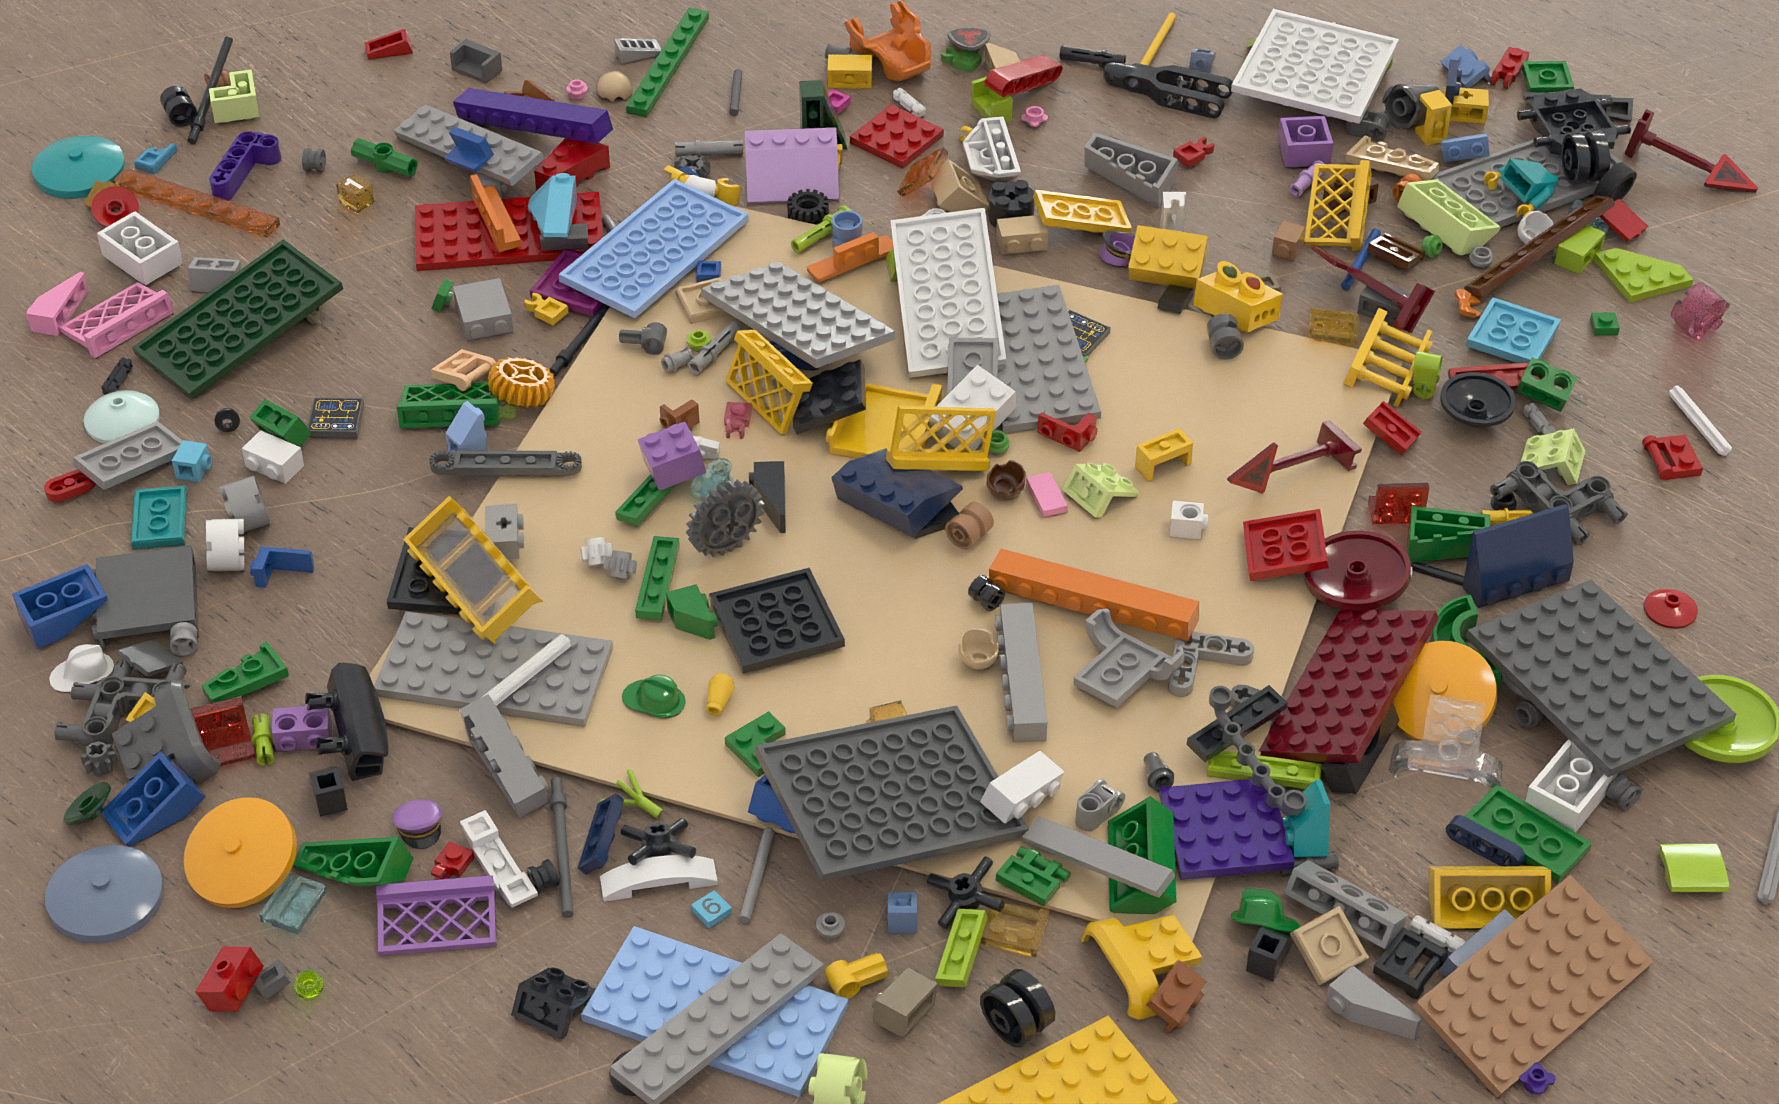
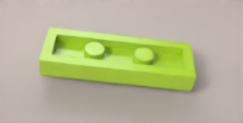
M957 910L935 977L938 986L966 988L988 919L985 910Z

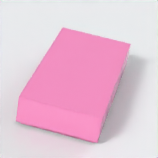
M1051 472L1026 477V485L1043 517L1067 512L1068 505Z

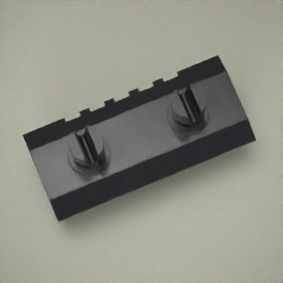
M338 663L331 670L327 684L328 693H306L305 704H308L307 711L330 708L333 711L339 737H317L316 748L319 749L318 755L342 753L352 781L380 775L383 772L384 757L388 756L389 745L386 723L378 695L366 667L352 663Z

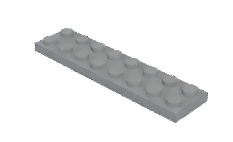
M426 104L393 130L397 138L444 158L456 146L449 134L454 127L485 137L494 155L477 172L510 186L517 183L544 160L542 152Z
M780 933L610 1066L611 1075L646 1103L660 1104L823 973L824 964Z

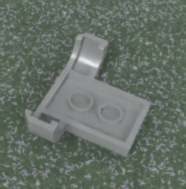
M1098 609L1085 620V627L1091 641L1102 652L1074 677V686L1118 708L1150 677L1156 680H1166L1180 668L1184 662L1183 647L1180 646L1176 649L1175 656H1169L1120 631L1111 619L1110 610Z

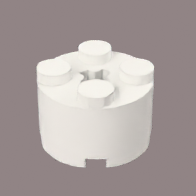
M244 519L206 520L207 571H245L244 555H239V553H244V536H239V534H244Z

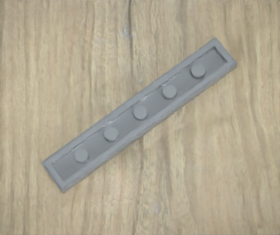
M1040 816L1036 818L1029 827V830L1022 836L1024 842L1158 898L1175 877L1172 869Z

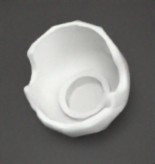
M1531 211L1520 221L1517 229L1518 236L1526 244L1554 225L1553 221L1540 211Z

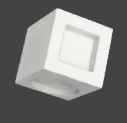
M1173 501L1170 537L1201 540L1202 529L1207 530L1208 514H1203L1204 503Z

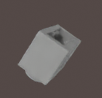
M517 504L485 506V534L508 560L519 559V548H524L523 532L519 533V530H524L523 514H518Z

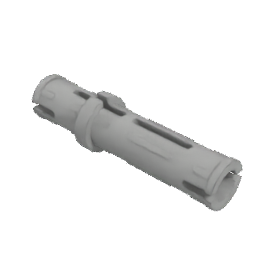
M700 139L695 142H675V156H688V154L695 156L698 154L700 158L701 155H743V140L700 142Z
M730 322L708 345H703L699 349V353L688 363L689 370L694 374H700L708 364L715 362L717 355L734 340L736 332L742 331L741 327L736 322Z

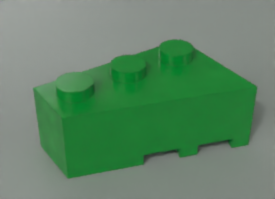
M1412 506L1407 539V554L1410 563L1468 557L1473 531L1490 527V515Z

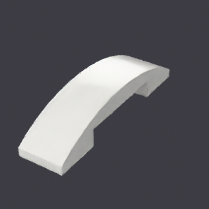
M486 810L460 821L465 837L487 876L493 875L495 889L509 906L513 908L538 896V892L526 873H521L499 838L498 829Z
M682 855L646 858L636 865L627 863L600 876L604 902L632 898V890L685 882H688L689 889L718 885L714 860L701 856H694L692 859Z

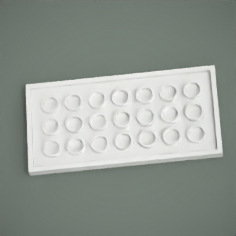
M985 208L890 220L909 377L948 373L949 338H998V364L1007 365Z

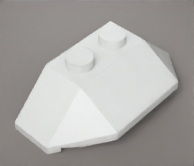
M1004 117L980 119L977 126L963 141V148L971 173L993 182L1017 179L1021 175V170Z

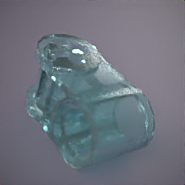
M724 458L713 460L706 468L707 473L697 476L692 482L690 496L702 501L700 497L704 496L707 498L709 496V489L714 492L717 491L718 484L725 487L728 480L733 484V478L730 476L732 471L731 462Z

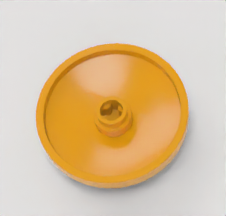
M1451 641L1426 643L1393 701L1400 720L1397 727L1412 740L1425 745L1450 746L1464 742L1479 733L1492 717L1497 703V686L1489 664L1472 648Z
M250 797L225 802L207 813L198 822L189 836L184 852V870L187 880L204 900L215 906L241 908L258 903L271 895L284 882L291 871L297 851L295 830L287 816L277 806L266 800Z

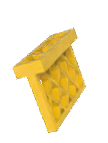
M1360 160V165L1315 164L1304 239L1305 245L1350 246L1352 251H1360L1362 249L1372 176L1370 160ZM1320 172H1330L1333 175L1325 182L1319 178ZM1347 172L1355 173V177L1348 182L1341 177ZM1338 180L1343 186L1334 192L1329 185ZM1325 189L1330 195L1321 201L1316 196ZM1348 189L1353 195L1344 202L1339 195ZM1335 199L1341 205L1331 211L1326 205ZM1322 208L1327 215L1318 221L1314 217V213ZM1346 209L1350 216L1341 221L1336 215ZM1332 218L1338 225L1328 230L1323 224ZM1318 228L1325 233L1320 238H1311V233ZM1343 228L1347 232V239L1336 238L1334 234Z
M737 331L734 340L738 343V347L725 381L780 434H787L802 393L810 392L813 383L758 331ZM745 350L748 352L749 362L745 363L744 357ZM757 363H760L762 365V376H759ZM748 366H750L752 373V379L750 380L748 379L746 368ZM738 370L740 371L742 383L735 379ZM771 376L777 381V389L773 388ZM763 379L765 380V386L767 391L765 393L762 392L760 381ZM751 383L754 384V389H755V395H756V396H752V395H751V390H750V385H749V384H751ZM786 390L793 394L789 403ZM779 392L781 406L777 407L775 393ZM763 397H768L769 410L765 408ZM779 410H782L783 414L782 423L779 421Z
M898 406L891 449H887L885 459L893 469L989 471L990 461L987 457L996 411L994 408ZM904 414H915L918 417L907 428L903 425ZM933 414L939 415L942 419L931 428L924 422ZM956 415H963L966 420L954 429L949 421ZM979 416H987L986 423L979 429L972 423ZM923 423L928 431L916 440L910 432ZM947 424L952 431L939 440L934 433ZM968 425H971L975 432L963 441L958 433ZM907 435L914 441L907 448H899V442ZM932 435L937 443L930 449H923L920 444ZM957 436L961 444L953 450L947 449L944 445ZM980 436L983 440L981 450H971L968 445Z

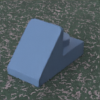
M888 892V933L915 934L917 932V892Z

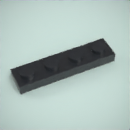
M1268 685L1228 711L1227 715L1231 722H1236L1240 725V734L1242 737H1245L1286 710L1288 702ZM1217 719L1188 737L1186 743L1204 762H1207L1231 746L1223 742L1222 735L1224 730Z

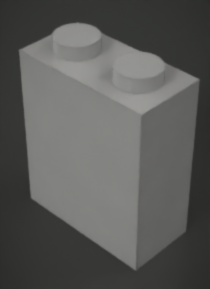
M500 278L453 287L455 305L466 341L514 332L512 314Z

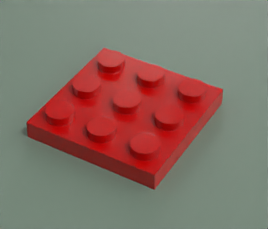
M890 104L850 135V144L903 169L944 136V129Z
M1320 509L1243 522L1250 581L1329 568Z

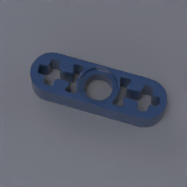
M1454 816L1446 826V833L1451 840L1499 866H1520L1525 860V852L1519 845L1465 816ZM1480 839L1486 841L1490 847L1485 845Z

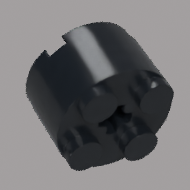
M1017 180L1016 182H995L992 184V189L989 192L988 220L992 226L995 227V224L997 225V219L1034 216V191L1029 187L1027 181Z

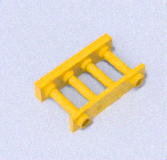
M1378 308L1343 384L1353 387L1356 379L1361 380L1363 378L1397 393L1398 396L1393 406L1398 407L1401 399L1407 400L1411 392L1412 386L1408 384L1413 375L1416 355L1380 340L1381 337L1377 336V334L1381 336L1385 334L1419 349L1418 351L1428 353L1433 343L1429 341L1432 331L1428 329L1424 339H1418L1388 326V322L1384 321L1387 311ZM1370 349H1379L1411 363V368L1408 370L1378 357ZM1370 363L1404 378L1405 381L1401 385L1367 370V367L1363 364L1369 365Z

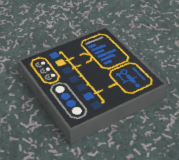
M1069 310L1068 313L1082 355L1089 356L1110 334L1111 327Z
M314 398L307 427L312 433L309 438H358L364 408L363 398Z

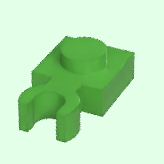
M948 46L946 53H941V61L953 63L954 68L973 73L981 64L982 55L965 49L958 52L955 48Z

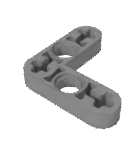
M1193 632L1188 641L1176 638L1173 656L1176 655V649L1182 646L1184 661L1191 663V665L1188 667L1181 666L1169 677V691L1177 697H1185L1191 694L1198 660L1233 665L1249 664L1253 659V644L1241 638ZM1211 645L1219 646L1221 650L1211 651L1208 649V647ZM1179 677H1185L1183 685H1179Z

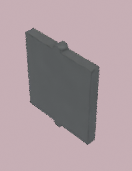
M155 640L119 649L117 655L127 661L129 666L135 667L147 677L168 671L169 666L173 663H176V668L178 664L183 665V661L173 655L171 650L165 649Z

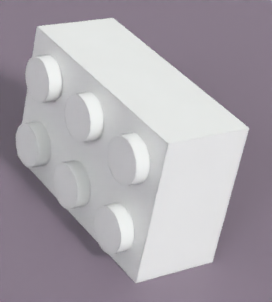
M135 211L97 233L102 255L143 285L153 282L183 264L179 242Z
M977 365L936 407L994 408L996 411L992 430L994 431L1017 407L1016 391ZM933 414L929 417L930 428L942 419L939 415ZM956 415L949 423L955 429L966 419L963 415ZM979 416L972 423L979 429L986 423L987 416ZM945 424L934 434L942 439L952 430ZM968 425L958 435L964 441L975 430L971 425ZM955 436L947 443L956 448L961 444V441ZM979 436L968 447L971 450H976L983 440Z
M1568 739L1531 783L1525 802L1576 833L1606 796V791L1616 779L1617 774L1607 777Z

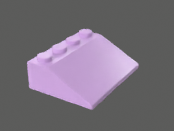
M836 128L745 131L748 204L787 203L789 196L792 197V193L798 194V190L806 192V189H810V192H813L814 189L818 190V194L823 192L829 201H839Z

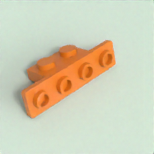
M874 232L834 247L833 256L808 265L807 272L817 282L825 281L887 256L889 250L894 249L893 241L887 235L878 237Z

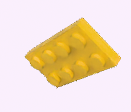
M1035 190L1033 199L1043 225L1048 227L1086 230L1093 233H1105L1106 231L1130 233L1132 230L1123 205L1119 200Z

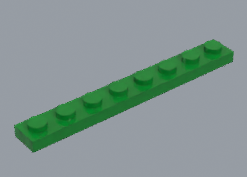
M697 8L687 9L627 103L626 113L648 117L709 19L708 11Z

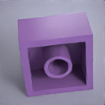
M1325 116L1280 118L1278 142L1285 167L1311 166L1314 161L1318 160L1324 164H1331L1333 141Z
M686 422L674 424L669 428L637 439L644 462L659 491L707 473L700 449Z

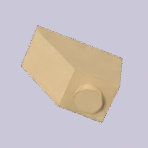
M985 43V63L989 73L993 69L1020 62L1016 52L991 43Z

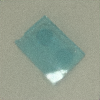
M289 873L259 913L260 922L265 923L267 921L274 927L298 934L326 894L325 885L301 876L296 878L293 877L292 873Z

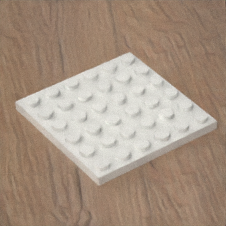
M1273 9L1233 81L1231 92L1360 124L1398 47L1399 39Z

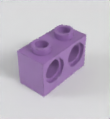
M307 706L273 709L272 737L275 751L318 749L316 748L317 737H332V720L329 708L307 711Z

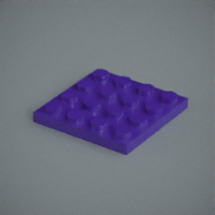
M1251 779L1160 787L1159 797L1161 804L1173 812L1175 860L1180 880L1294 869L1295 861L1291 847H1287L1286 830L1283 825L1280 809L1267 805V791L1264 787L1255 786Z

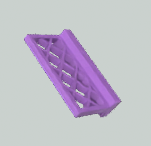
M493 875L376 885L379 956L497 946L496 892ZM489 900V907L481 915L471 909L477 901ZM456 903L461 908L452 917H449L442 911L447 904ZM426 905L432 911L422 920L412 913L418 906ZM398 908L403 913L395 921L391 922L384 916V909ZM465 912L476 919L467 929L456 922ZM438 914L446 923L436 932L427 924ZM407 917L417 923L408 934L398 927ZM480 924H483L490 930V937L476 938L471 933ZM451 926L462 933L456 940L448 941L442 937ZM422 928L432 935L426 943H418L412 939ZM393 931L403 938L397 945L385 946V938Z

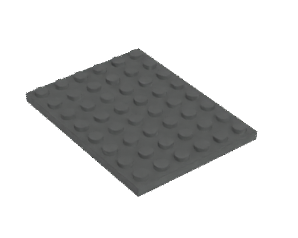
M1592 580L1467 631L1466 638L1607 777H1611L1734 722L1736 713Z
M957 705L760 744L755 747L754 754L821 882L1022 837L1029 830L1022 816L1019 819L1014 817L1007 823H1004L980 802L989 783L998 778V775Z

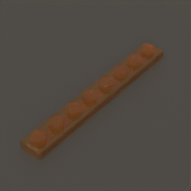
M124 169L113 180L114 184L128 189L135 195L264 237H268L280 225V220L277 216L132 169Z

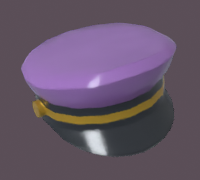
M1106 231L1103 234L1105 243L1099 250L1101 259L1111 265L1128 266L1135 236L1126 232Z
M419 799L404 803L393 814V823L396 831L399 832L402 840L407 845L417 849L428 848L435 844L440 837L442 809L431 800Z

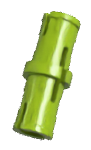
M257 714L252 718L254 731L252 743L256 748V761L259 765L266 766L265 757H267L268 765H271L275 761L272 748L274 742L272 732H270V719L268 715L261 714L262 722L259 723Z

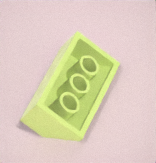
M1438 179L1407 183L1397 205L1406 217L1414 219L1420 224L1422 229L1438 235L1442 243L1452 248L1453 253L1461 256L1470 254L1475 247L1486 244L1501 228Z

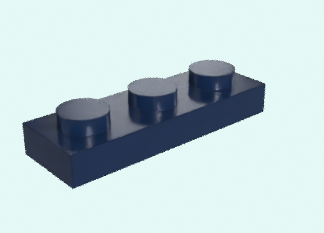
M616 793L597 804L578 865V869L584 874L602 868L608 860L607 854L610 844L615 838L614 831L622 815L621 808L624 801Z

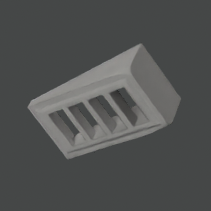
M614 39L615 53L621 64L656 57L662 50L656 39Z

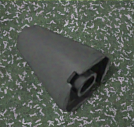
M1398 84L1392 86L1384 94L1382 104L1385 103L1386 110L1383 112L1389 116L1390 124L1395 128H1410L1425 117L1427 113V107L1420 100V95L1440 89L1435 85Z

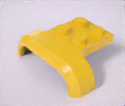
M1174 914L1128 926H1123L1119 920L1113 917L1090 922L1086 926L1081 938V942L1088 941L1089 937H1093L1127 990L1129 997L1128 1016L1137 1020L1157 1015L1146 1006L1159 986L1156 979L1157 975L1168 973L1178 959L1188 967L1200 965L1202 955Z

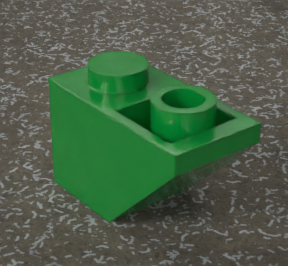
M697 584L666 592L667 611L676 629L709 640L715 638L714 627L718 625L714 611H709L707 596L705 593L701 594Z

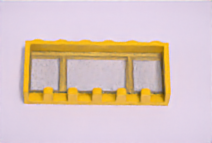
M450 496L404 538V541L410 547L407 552L417 562L419 560L423 562L420 565L422 570L430 577L434 575L433 583L443 593L445 591L449 593L446 596L447 600L455 608L460 607L462 609L459 614L467 623H474L475 626L472 630L482 640L487 637L496 644L495 640L533 604L543 602L540 596L464 508Z

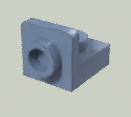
M1194 48L1191 52L1189 69L1211 74L1216 51Z

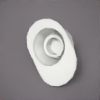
M79 645L70 651L67 661L56 666L51 672L49 678L50 685L57 691L71 692L74 682L92 684L103 680L113 672V660L103 653L100 645Z

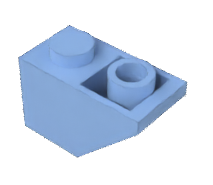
M468 401L463 403L445 433L449 452H456V450H487V434L484 430L483 422L485 420L484 414L479 408H475Z

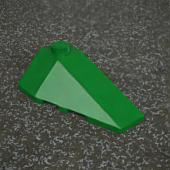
M399 836L302 842L293 866L296 869L354 886H375L404 881L414 858Z

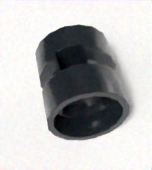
M177 85L168 87L162 92L160 102L170 122L178 127L190 125L193 117L197 115V109L187 90Z

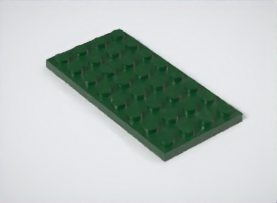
M283 239L134 345L132 349L135 355L192 400L344 288L338 279Z

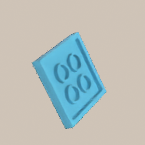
M1492 298L1467 338L1466 346L1515 363H1529L1532 357L1535 359L1542 358L1560 327L1561 319Z

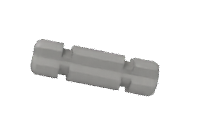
M1534 403L1524 406L1523 414L1529 419L1539 434L1546 435L1556 432L1555 428L1551 426V423Z

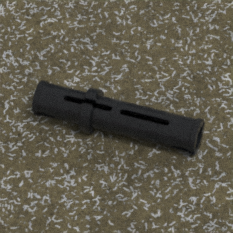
M1062 45L1059 53L1060 59L1098 64L1099 67L1103 68L1110 62L1126 63V55L1108 53L1107 50L1103 49L1101 51H1094Z

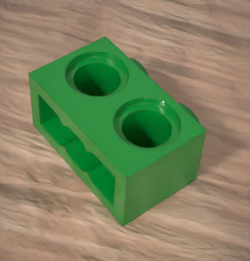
M1532 357L1515 392L1561 412L1578 377L1573 376L1566 370L1555 368L1544 360ZM1532 375L1537 376L1540 380L1533 378ZM1555 386H1559V387H1561L1563 390H1559V389H1557Z
M266 399L249 417L260 431L298 447H301L312 434L298 416Z

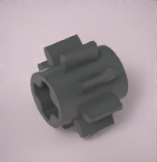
M100 741L86 746V754L80 755L87 774L92 772L98 776L106 775L113 771L112 763L118 762L112 744L106 745Z

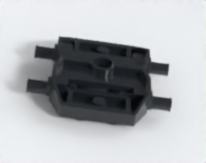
M1581 88L1534 95L1532 108L1517 112V119L1519 121L1530 119L1535 130L1542 135L1540 138H1534L1535 148L1546 146L1550 154L1561 155L1563 139L1568 134L1581 133L1585 135L1587 132L1601 131L1607 138L1609 149H1614L1615 140L1618 138V135L1631 133L1629 124L1614 126L1603 108L1613 107L1612 98L1599 100ZM1574 111L1573 113H1569V114H1563V113H1561V112ZM1553 114L1552 116L1544 117V115Z

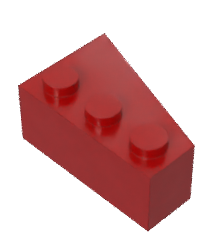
M565 138L534 170L536 191L550 177L556 176L559 173L576 176L577 187L579 181L585 178L590 180L594 177V173L600 169H609V146L602 143L596 144Z

